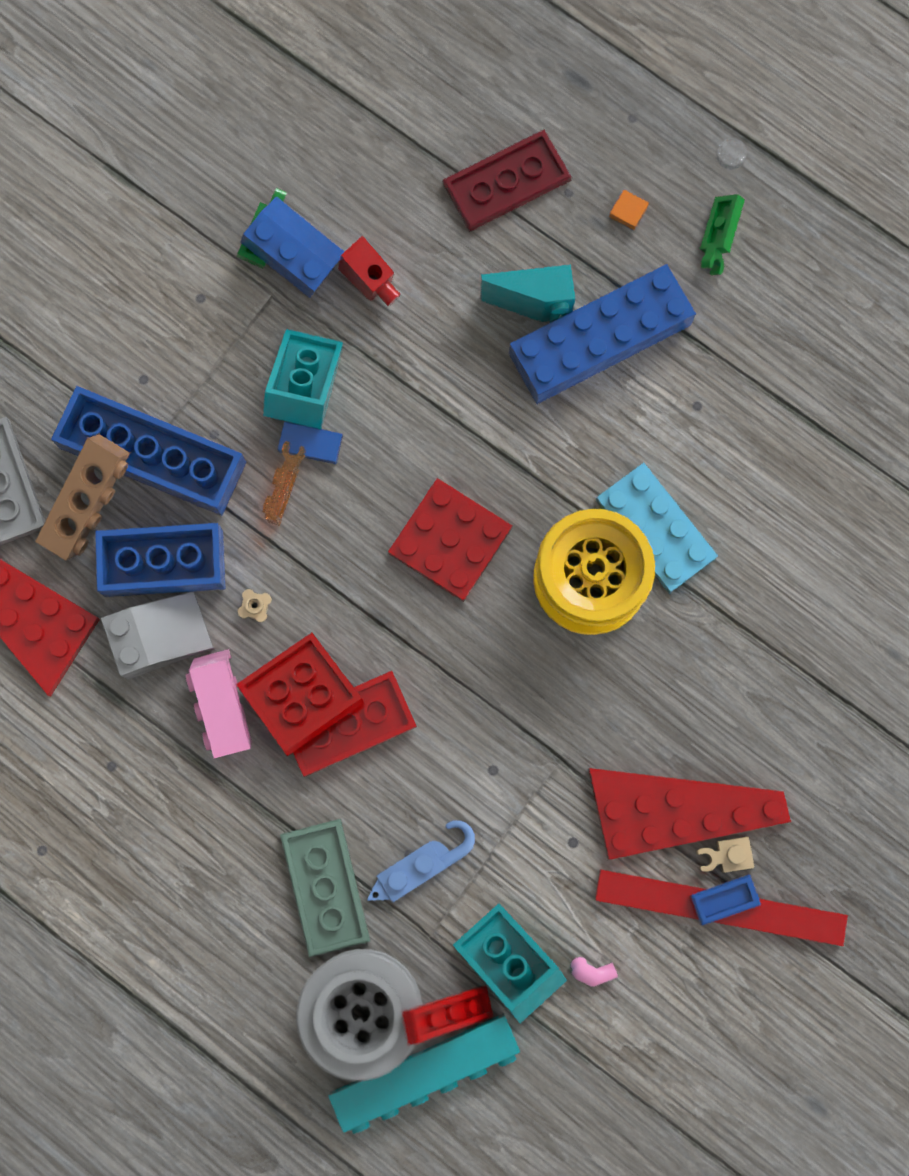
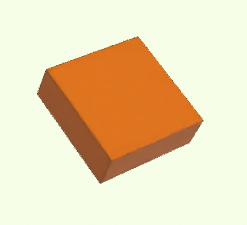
M623 190L609 217L635 230L646 212L649 202Z

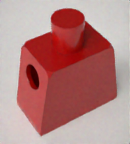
M363 236L341 254L338 270L368 300L371 301L378 295L387 306H390L399 298L401 294L391 284L394 276L393 270ZM370 276L376 277L377 280L371 279Z

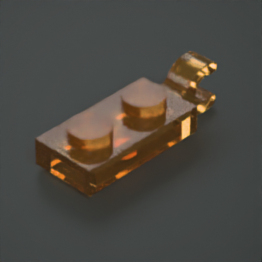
M285 441L282 446V454L286 461H284L282 468L278 467L275 471L272 484L276 486L272 496L268 495L266 497L262 510L263 513H266L265 519L269 523L280 526L299 472L298 467L306 454L305 447L300 446L299 452L296 455H290L289 449L291 444L288 441Z

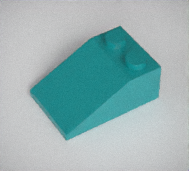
M571 264L481 274V301L540 322L550 321L551 323L573 312L576 298Z
M286 329L265 390L263 416L321 429L328 408L343 342Z
M500 903L453 944L454 948L519 1023H522L567 981L560 968Z

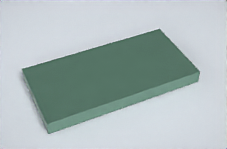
M341 819L280 834L309 957L370 942Z

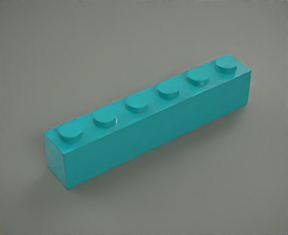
M503 1013L406 1057L399 1066L385 1075L365 1081L355 1080L331 1091L328 1097L343 1133L351 1130L353 1134L369 1128V1121L381 1116L382 1121L396 1116L400 1113L399 1107L408 1103L411 1104V1107L418 1106L428 1101V1094L440 1090L441 1094L458 1087L457 1081L469 1076L470 1080H474L487 1074L486 1068L498 1063L499 1067H503L517 1060L515 1055L521 1051Z

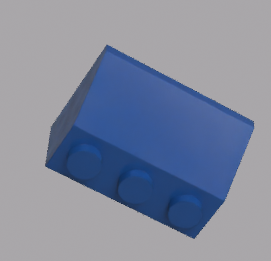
M277 196L260 212L244 232L240 242L309 298L312 297L340 261L341 254L344 253L341 248Z

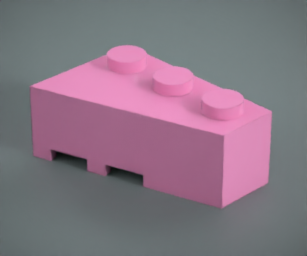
M229 649L194 658L189 668L190 673L186 674L189 691H195L198 703L194 704L198 721H204L206 732L202 733L204 745L207 751L212 750L214 758L248 750L251 748L252 743L243 704L240 702L236 688L237 679L236 676L233 677L229 659H231Z

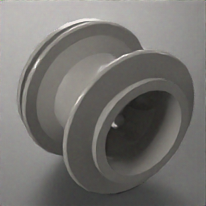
M356 949L334 956L316 969L307 980L300 994L296 1022L303 1047L318 1066L336 1077L346 1080L365 1081L385 1075L399 1066L415 1045H408L401 1011L422 1005L420 990L408 969L397 959L386 953L372 949ZM354 983H364L366 985V992L362 995L356 994L353 990ZM377 992H382L387 997V1002L384 1005H378L374 1001V995ZM342 995L347 999V1006L340 1009L335 1006L334 999L336 996ZM356 1004H359L361 1007L367 1005L370 1008V1017L364 1019L362 1016L356 1018L353 1012L354 1006ZM386 1016L389 1020V1026L385 1029L379 1028L376 1025L377 1017ZM344 1019L348 1022L349 1029L346 1032L337 1030L336 1022L338 1020ZM364 1029L369 1032L370 1039L367 1042H360L357 1039V1032Z

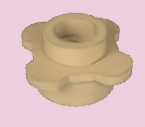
M251 589L245 590L242 593V606L238 609L239 616L244 619L249 617L256 619L257 622H264L267 619L268 605L272 602L271 596L268 593H254ZM257 603V608H252V604Z

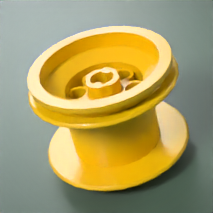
M587 509L574 512L554 524L545 535L539 547L533 573L536 597L546 614L559 626L571 632L584 635L609 633L630 621L647 599L655 578L653 550L640 528L630 519L617 512L606 509ZM586 549H598V552L591 554ZM606 555H610L616 563H610ZM578 557L580 564L571 566L567 559ZM594 564H597L601 567L602 573L597 572L593 576L587 571L586 567H592ZM617 575L620 584L616 586L610 584L609 576ZM571 578H579L582 586L580 588H573L569 580ZM593 587L600 588L602 596L600 598L592 597L590 589Z

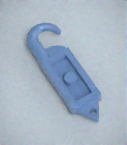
M460 820L447 823V829L459 828L464 832L465 839L462 844L449 851L440 842H428L378 874V879L368 900H392L394 902L465 857L473 849L475 843V834L472 828ZM374 892L378 893L377 898L373 897Z

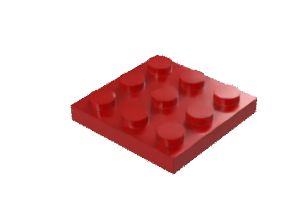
M437 478L389 549L388 554L464 602L508 536L513 525Z
M312 632L236 684L286 756L292 754L364 703L362 697Z

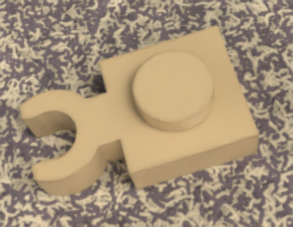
M749 837L716 842L718 851L710 848H700L696 851L697 855L707 854L710 857V862L707 866L699 867V870L703 872L713 870L718 864L721 865L722 873L755 868Z

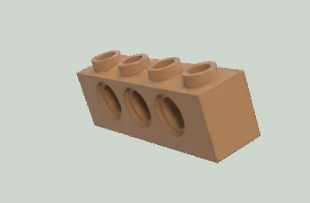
M100 434L87 438L35 542L64 560H68L76 555L80 556L89 543V540L86 538L90 530L93 531L102 518L99 512L103 505H107L115 493V489L112 488L114 483L125 474L128 468L126 460L130 452ZM95 466L101 470L102 480L96 477L94 473ZM82 493H85L88 496L89 505H86L82 501ZM69 518L75 522L76 531L70 528L68 524Z

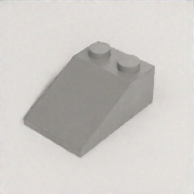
M194 592L130 607L101 618L120 676L127 680L214 649Z

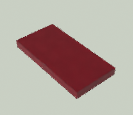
M545 129L443 179V185L469 232L570 182L572 176Z

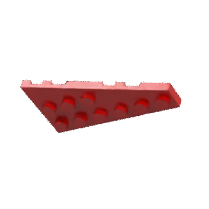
M0 559V638L45 693L51 697L100 619Z
M588 768L608 860L791 822L784 791Z

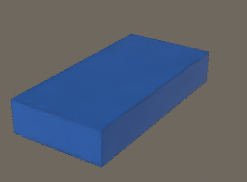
M284 421L278 452L337 464L343 434Z
M750 874L690 895L701 926L761 905Z

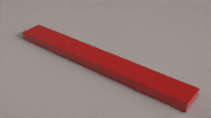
M600 869L595 901L699 920L690 895L706 889ZM759 899L761 902L759 906L714 921V923L844 946L848 915Z

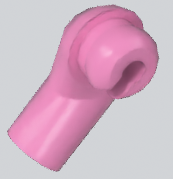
M583 957L575 958L571 962L574 978L589 986H597L618 978L613 963L594 968L587 964L586 959Z

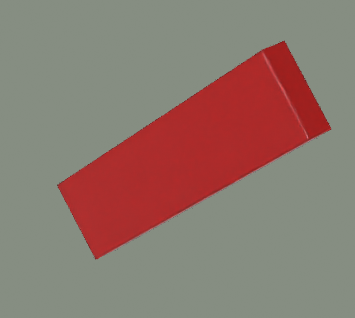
M486 985L401 1011L408 1045L418 1044L493 1017Z

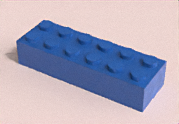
M665 264L510 343L509 356L535 403L539 404L691 326L696 313L668 264Z
M76 386L51 438L59 449L79 456L87 438L100 434L130 452L126 460L128 468L124 476L223 516L247 463L240 452L79 386Z

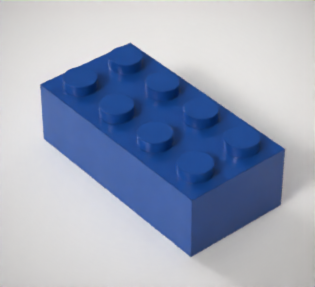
M218 523L95 531L97 591L104 597L226 589L223 529Z

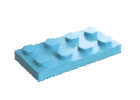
M642 463L596 498L602 509L617 512L627 517L644 533L653 550L655 576L669 594L718 557L645 463Z

